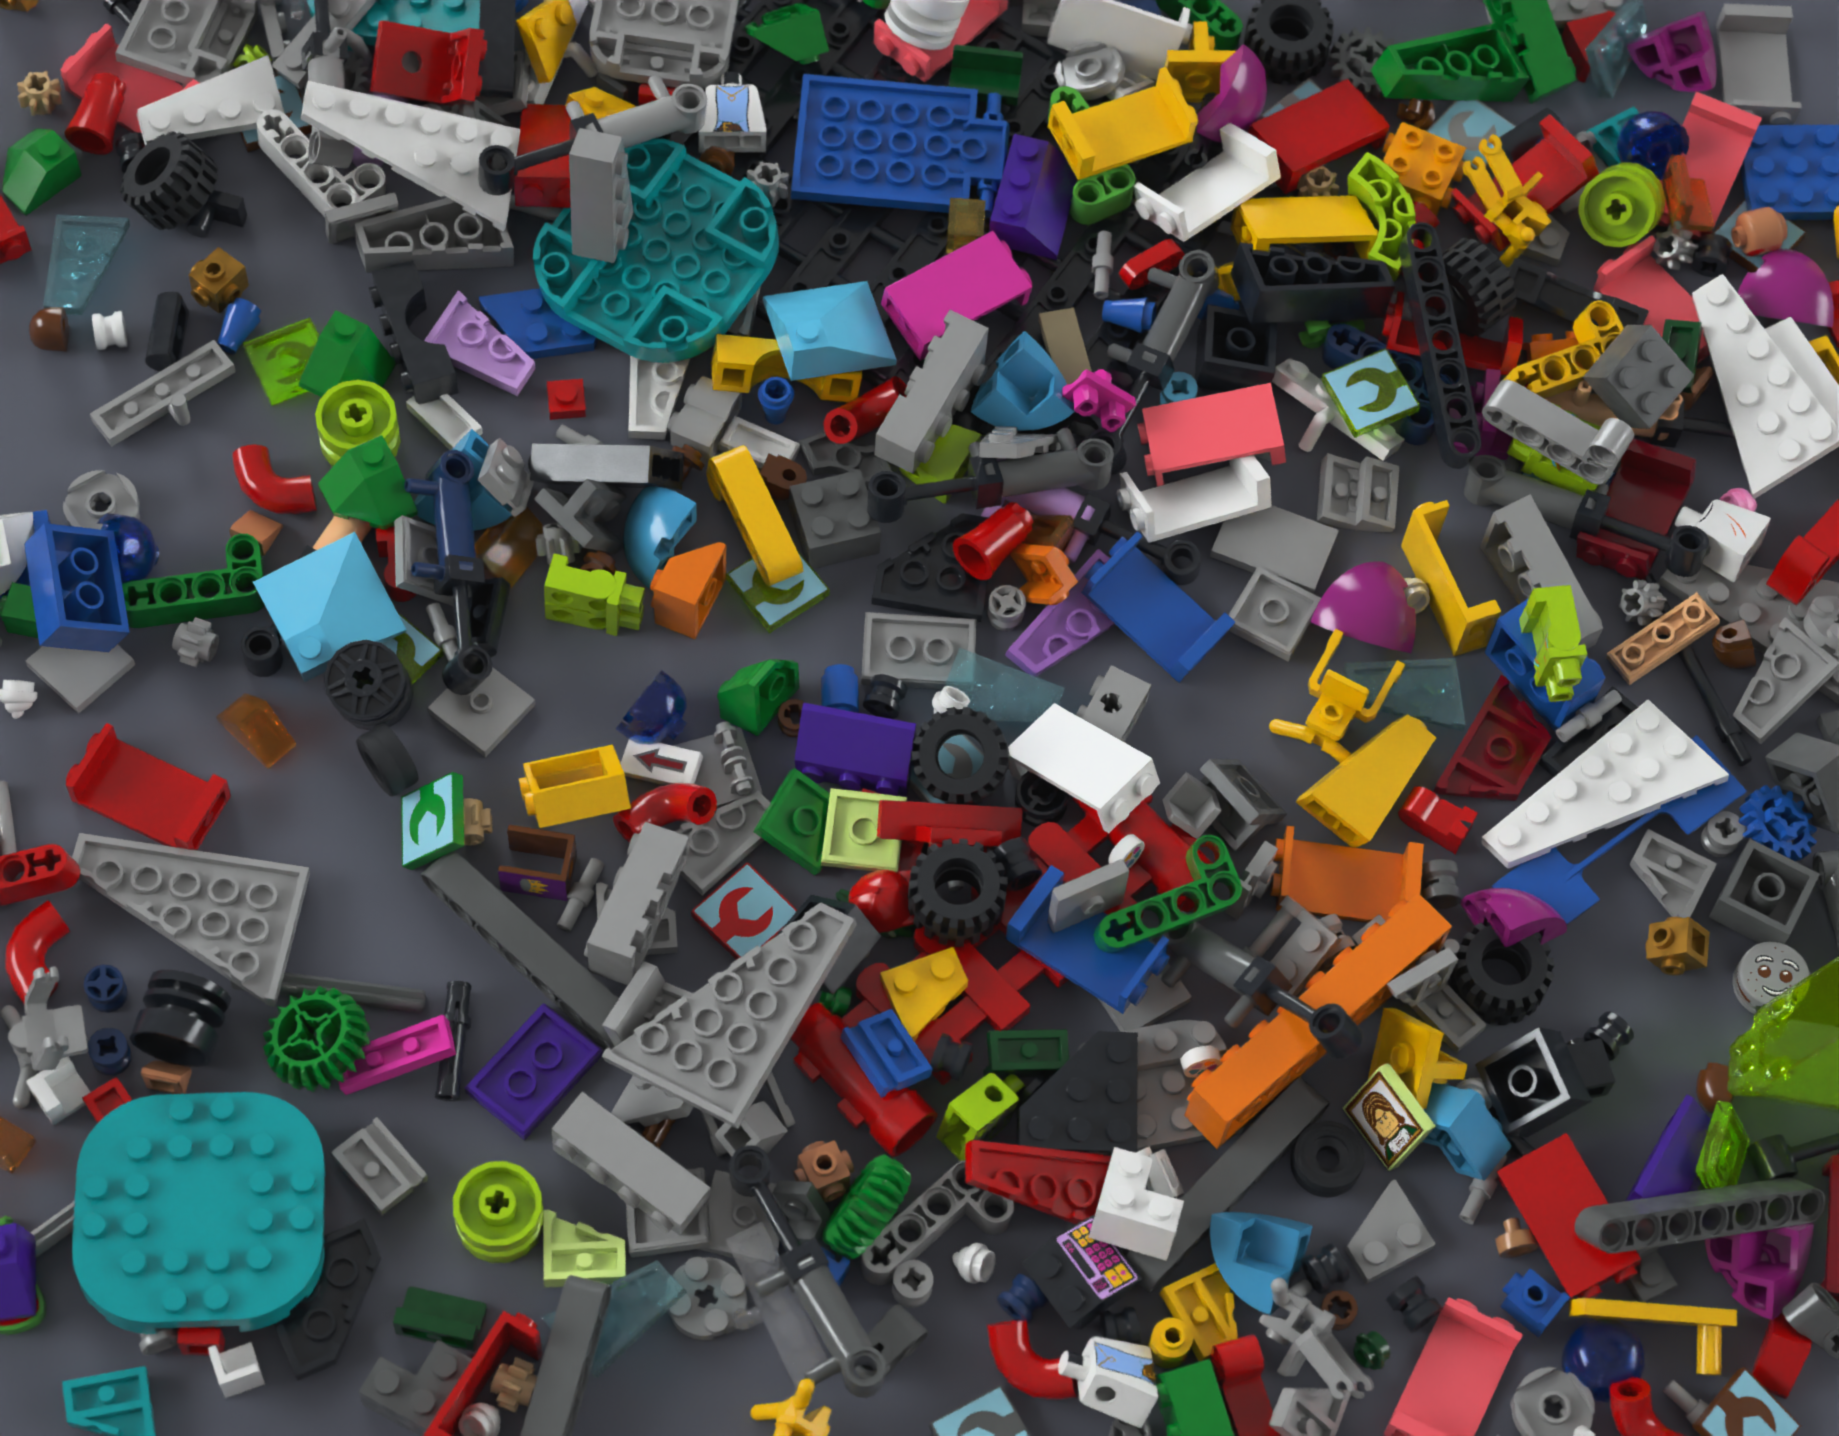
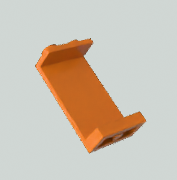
M1294 826L1286 827L1283 839L1276 838L1275 847L1278 850L1274 861L1280 862L1279 874L1274 873L1272 876L1270 896L1277 897L1276 911L1282 908L1280 903L1288 895L1314 916L1325 917L1330 914H1337L1339 919L1369 923L1377 915H1380L1387 921L1390 918L1388 913L1400 900L1405 899L1409 902L1418 893L1420 894L1424 844L1408 842L1404 854L1302 841L1293 839Z

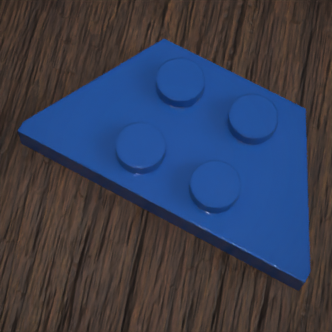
M540 288L479 297L480 309L483 313H488L496 323L497 330L502 335L506 334L531 359L595 350L598 338L558 316L545 301Z

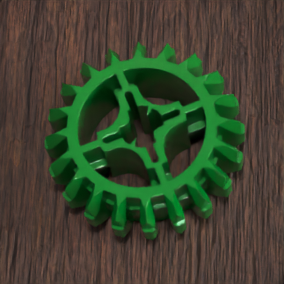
M319 985L314 994L304 988L302 997L299 999L289 995L290 1004L286 1008L277 1006L280 1015L278 1018L268 1019L269 1026L272 1029L263 1033L264 1040L267 1042L263 1050L268 1058V1066L274 1073H277L276 1076L283 1083L290 1084L299 1091L305 1087L307 1090L315 1092L319 1084L329 1090L331 1081L334 1079L344 1083L343 1074L347 1070L356 1072L355 1060L365 1059L364 1051L361 1048L370 1045L369 1037L366 1035L370 1028L369 1023L365 1020V1012L359 1005H356V1001L350 995L342 994L340 990L334 987L327 991L326 988Z
M884 1154L875 1157L873 1161L868 1163L865 1169H862L846 1190V1193L838 1201L823 1229V1241L831 1246L830 1249L839 1255H844L848 1259H854L864 1253L868 1246L872 1245L884 1227L889 1224L890 1219L904 1200L903 1197L908 1192V1187L911 1184V1173L903 1168L904 1165Z

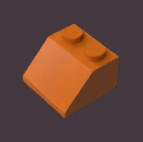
M717 542L671 557L663 570L658 569L650 585V590L654 591L651 607L654 608L656 624L696 639L726 581V544Z

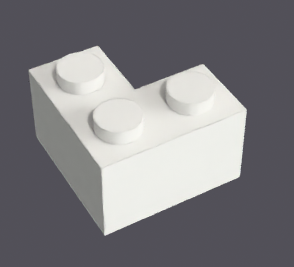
M1114 1147L1089 1238L1167 1261L1184 1201L1145 1190L1153 1158Z

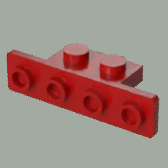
M881 800L878 809L877 837L880 839L928 842L929 846L936 844L939 848L942 847L943 840L951 839L952 844H959L960 838L968 839L967 845L974 847L975 843L978 842L984 845L983 852L987 853V846H999L1008 840L1021 837L1023 811L1017 807Z

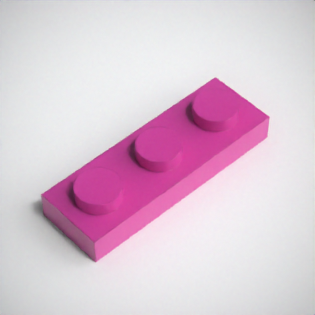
M443 1014L370 1041V1045L361 1048L364 1051L365 1059L355 1060L356 1072L347 1070L343 1074L344 1083L338 1081L339 1087L345 1095L456 1055L449 1020Z

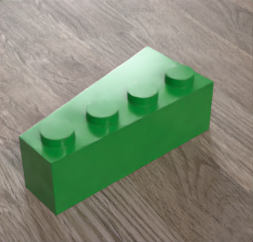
M1483 0L1493 23H1500L1530 78L1523 88L1531 104L1568 88L1576 81L1574 63L1567 56L1547 0Z
M1499 22L1389 45L1371 69L1385 98L1390 99L1415 98L1425 100L1512 102L1530 79Z
M1210 1359L1194 1362L1155 1375L1158 1392L1157 1403L1163 1416L1168 1436H1234Z

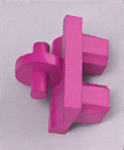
M1085 369L1074 383L1065 385L1062 388V396L1074 403L1075 412L1082 416H1091L1092 414L1101 419V427L1109 432H1114L1126 421L1125 414L1136 406L1135 397L1111 384V374L1103 369H1099L1094 373Z

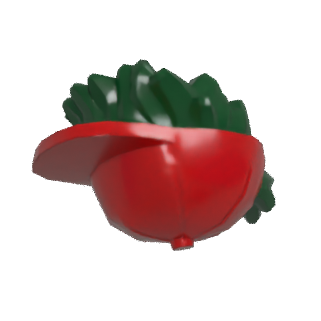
M883 869L874 871L861 877L850 891L840 889L839 892H836L837 901L857 905L876 931L885 938H896L897 936L910 938L917 928L913 923L914 915H910L908 910L911 870L895 872Z

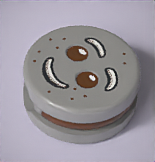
M1762 942L1751 947L1736 966L1732 980L1733 990L1742 1006L1751 1013L1764 1018L1783 1017L1791 1013L1806 995L1810 985L1809 968L1804 958L1792 947L1780 942Z

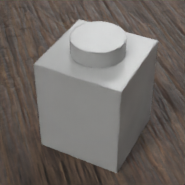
M765 1101L750 1106L738 1128L724 1123L714 1135L732 1157L735 1151L747 1145L757 1146L768 1154L788 1130Z

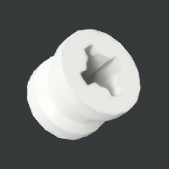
M115 311L112 316H103L100 313L92 314L97 350H105L108 345H117L120 348L127 347V332L122 311Z

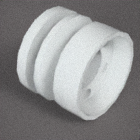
M891 0L884 16L886 24L891 31L903 41L918 48L941 50L951 44L961 21L960 17L964 15L970 0Z

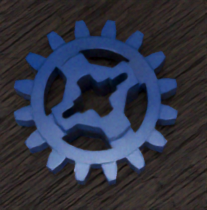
M1764 785L1744 799L1745 803L1739 808L1744 816L1739 819V823L1747 826L1748 830L1743 833L1745 838H1752V840L1795 862L1802 860L1812 852L1810 848L1817 841L1811 835L1817 831V827L1809 824L1808 820L1813 817L1812 813L1803 812L1804 802L1801 800L1796 803L1793 800L1792 791L1782 794L1780 786L1776 785L1770 789L1768 785Z

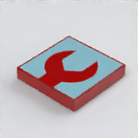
M746 862L691 910V916L737 960L756 946L762 947L772 940L796 913L797 909Z

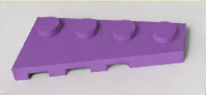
M1097 549L1074 575L1078 583L1069 590V596L1057 605H1047L1011 645L1005 656L1034 679L1116 625L1081 593L1088 582L1084 577L1086 573L1098 561L1105 564L1110 558Z

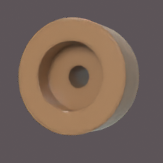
M1518 1218L1505 1220L1503 1225L1506 1233L1495 1239L1499 1256L1502 1258L1522 1256L1535 1251L1539 1247L1531 1230L1521 1229Z

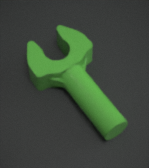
M1328 320L1307 321L1305 326L1308 331L1299 332L1298 335L1304 347L1318 348L1325 342L1328 330L1332 326L1347 324L1364 332L1365 324L1363 320L1329 324Z

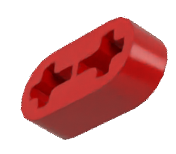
M1173 239L1164 240L1127 261L1120 269L1119 276L1129 289L1136 290L1151 282L1147 278L1151 268L1155 267L1162 271L1170 272L1180 264L1181 259L1184 257V252Z

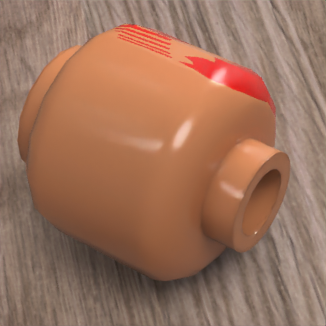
M1770 207L1743 212L1737 217L1735 227L1731 230L1732 241L1737 248L1740 247L1745 255L1751 257L1781 248L1783 240L1787 238L1786 220L1781 213H1777Z

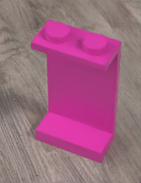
M991 231L887 286L884 289L881 305L919 360L926 358L929 352L927 347L934 335L940 338L945 332L943 320L949 310L975 321L1014 299H1017L1019 304L1023 306L1028 302L1032 290V281L1026 270L1019 268L1013 260L1008 244L1003 240L1000 241L994 231Z

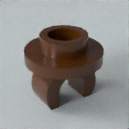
M1411 98L1409 106L1403 103L1399 104L1397 117L1402 121L1409 122L1408 124L1426 130L1435 119L1434 103L1429 100L1420 101Z
M710 146L701 154L699 160L730 176L734 170L735 152L731 150L728 152L723 148Z
M684 444L682 448L677 446L672 448V451L684 453L683 482L692 468L699 471L703 470L705 465L700 461L702 454L687 444Z
M597 551L596 553L587 552L583 558L586 564L580 567L581 570L590 572L597 569L606 570L613 576L615 571H618L614 566L616 564L615 560L602 551Z

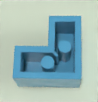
M1432 1082L1427 1108L1423 1110L1436 1127L1422 1142L1439 1146L1457 1173L1485 1181L1512 1146L1502 1132L1503 1126L1492 1117L1485 1106V1099L1477 1091L1470 1088L1464 1090L1453 1087L1448 1083L1437 1084Z

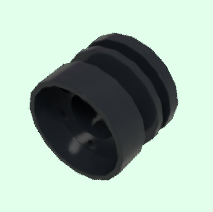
M370 640L350 642L337 650L327 664L324 676L326 694L342 717L355 727L369 731L383 723L391 727L399 722L409 710L414 694L412 678L395 652L384 644ZM370 676L374 683L372 685L365 684L362 688L358 683L361 678L367 680Z
M177 970L153 972L147 985L149 990L146 991L142 1000L147 1008L140 1010L137 1014L129 1039L142 1052L168 1063L187 1067L208 1065L219 1038L214 1029L221 1027L224 1023V1013L229 1008L231 1002L229 993L220 985L192 973Z

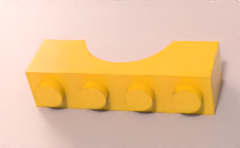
M716 334L711 360L713 390L749 393L752 387L762 380L771 377L790 379L777 340ZM862 370L796 381L810 387L820 400L850 402L858 397Z

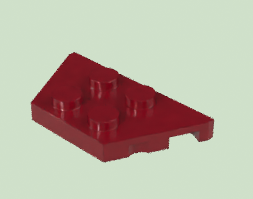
M1500 675L1435 785L1433 792L1436 794L1516 801L1548 746L1552 736L1542 723L1535 720L1532 710L1525 701L1520 702L1508 687L1510 682L1503 675Z

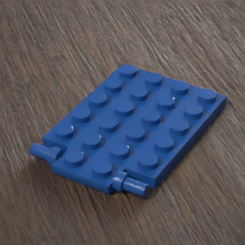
M803 74L791 199L968 214L970 185H977V195L980 197L978 214L980 217L990 218L993 212L994 198L997 197L998 187L1000 186L1008 158L1010 126L1007 121H1003L1004 117L1000 113L1002 97L998 93H990L987 99V111L983 114L982 119L976 118L978 89Z

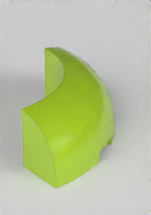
M1366 152L1348 175V196L1356 195L1363 209L1367 211L1369 219L1379 232L1376 242L1368 254V259L1384 261L1393 282H1395L1403 271L1399 255L1400 243L1408 229L1415 224L1414 205L1410 193H1407L1399 182V176L1382 160Z

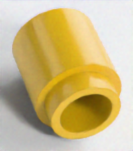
M1166 1318L1158 1322L1148 1342V1347H1151L1153 1362L1163 1368H1175L1181 1365L1191 1348L1193 1341L1192 1332L1185 1322L1177 1318Z

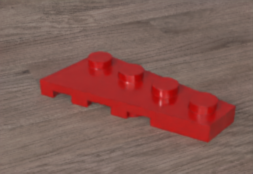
M971 1140L965 1144L966 1183L1073 1224H1078L1095 1215L1112 1156Z

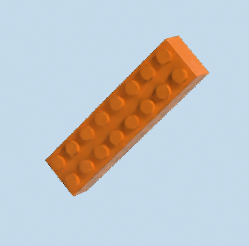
M1419 893L1409 902L1402 899L1388 913L1390 918L1380 926L1376 922L1364 932L1360 938L1363 941L1354 950L1350 947L1345 948L1334 959L1333 964L1335 966L1326 974L1322 971L1316 973L1305 985L1307 991L1298 999L1316 1010L1326 1004L1334 1003L1340 1005L1356 1025L1359 1026L1393 996L1386 986L1387 983L1416 967V961L1429 951L1435 950L1437 954L1441 951L1452 925ZM1281 1006L1277 1009L1279 1015L1270 1023L1266 1019L1261 1021L1249 1033L1248 1036L1251 1039L1241 1048L1238 1044L1232 1046L1220 1059L1223 1064L1213 1072L1206 1069L1191 1085L1194 1089L1187 1097L1189 1104L1184 1116L1217 1150L1284 1092L1297 1078L1301 1077L1328 1053L1310 1032L1309 1023Z

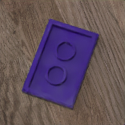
M543 1002L464 1087L466 1094L525 1141L602 1057L603 1050Z

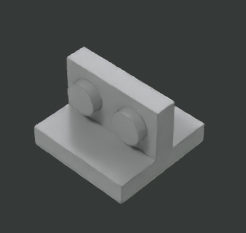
M643 961L602 1026L614 1046H617L633 1035V1030L640 1025L653 1021L662 1010L681 997L687 998L693 993L665 982L657 966Z

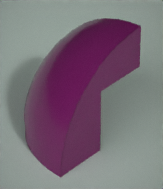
M1705 11L1655 29L1626 45L1632 59L1645 75L1671 86L1673 90L1700 92L1715 87L1717 75L1716 58Z
M1244 44L1221 64L1220 93L1197 113V133L1222 143L1219 129L1228 123H1232L1248 133L1250 125L1258 121L1266 102L1267 85L1265 69L1259 58Z
M1778 249L1765 254L1762 257L1763 264L1756 272L1746 274L1737 292L1755 316L1782 320L1792 317L1795 322L1827 327L1833 326L1834 306L1829 283L1820 267L1811 258L1798 251Z
M1373 561L1363 563L1342 574L1324 593L1310 621L1331 631H1334L1336 628L1344 632L1343 635L1401 652L1411 653L1414 645L1416 613L1415 609L1407 604L1404 589L1408 585L1402 575L1386 562Z
M1511 888L1484 889L1464 896L1460 903L1474 926L1479 923L1486 926L1487 922H1489L1505 948L1537 932L1542 935L1540 940L1542 945L1567 931L1565 920L1553 907L1542 899L1521 890Z
M1814 1223L1704 1239L1707 1255L1714 1272L1722 1273L1726 1281L1733 1288L1734 1292L1731 1295L1736 1301L1753 1313L1773 1320L1783 1312V1308L1792 1300L1800 1285L1811 1250Z

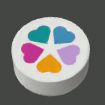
M1134 834L1125 836L1112 850L1109 856V864L1123 860L1129 869L1140 857L1145 843Z
M1200 1046L1191 1049L1180 1060L1184 1075L1191 1078H1197L1206 1069L1213 1072L1222 1064L1219 1051L1213 1046Z

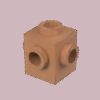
M835 1140L826 1144L823 1141H818L806 1146L802 1153L798 1155L797 1170H794L793 1174L796 1181L812 1182L824 1202H831L842 1197L850 1187L851 1173H854V1167L846 1150L840 1152ZM830 1166L828 1170H821L822 1168Z

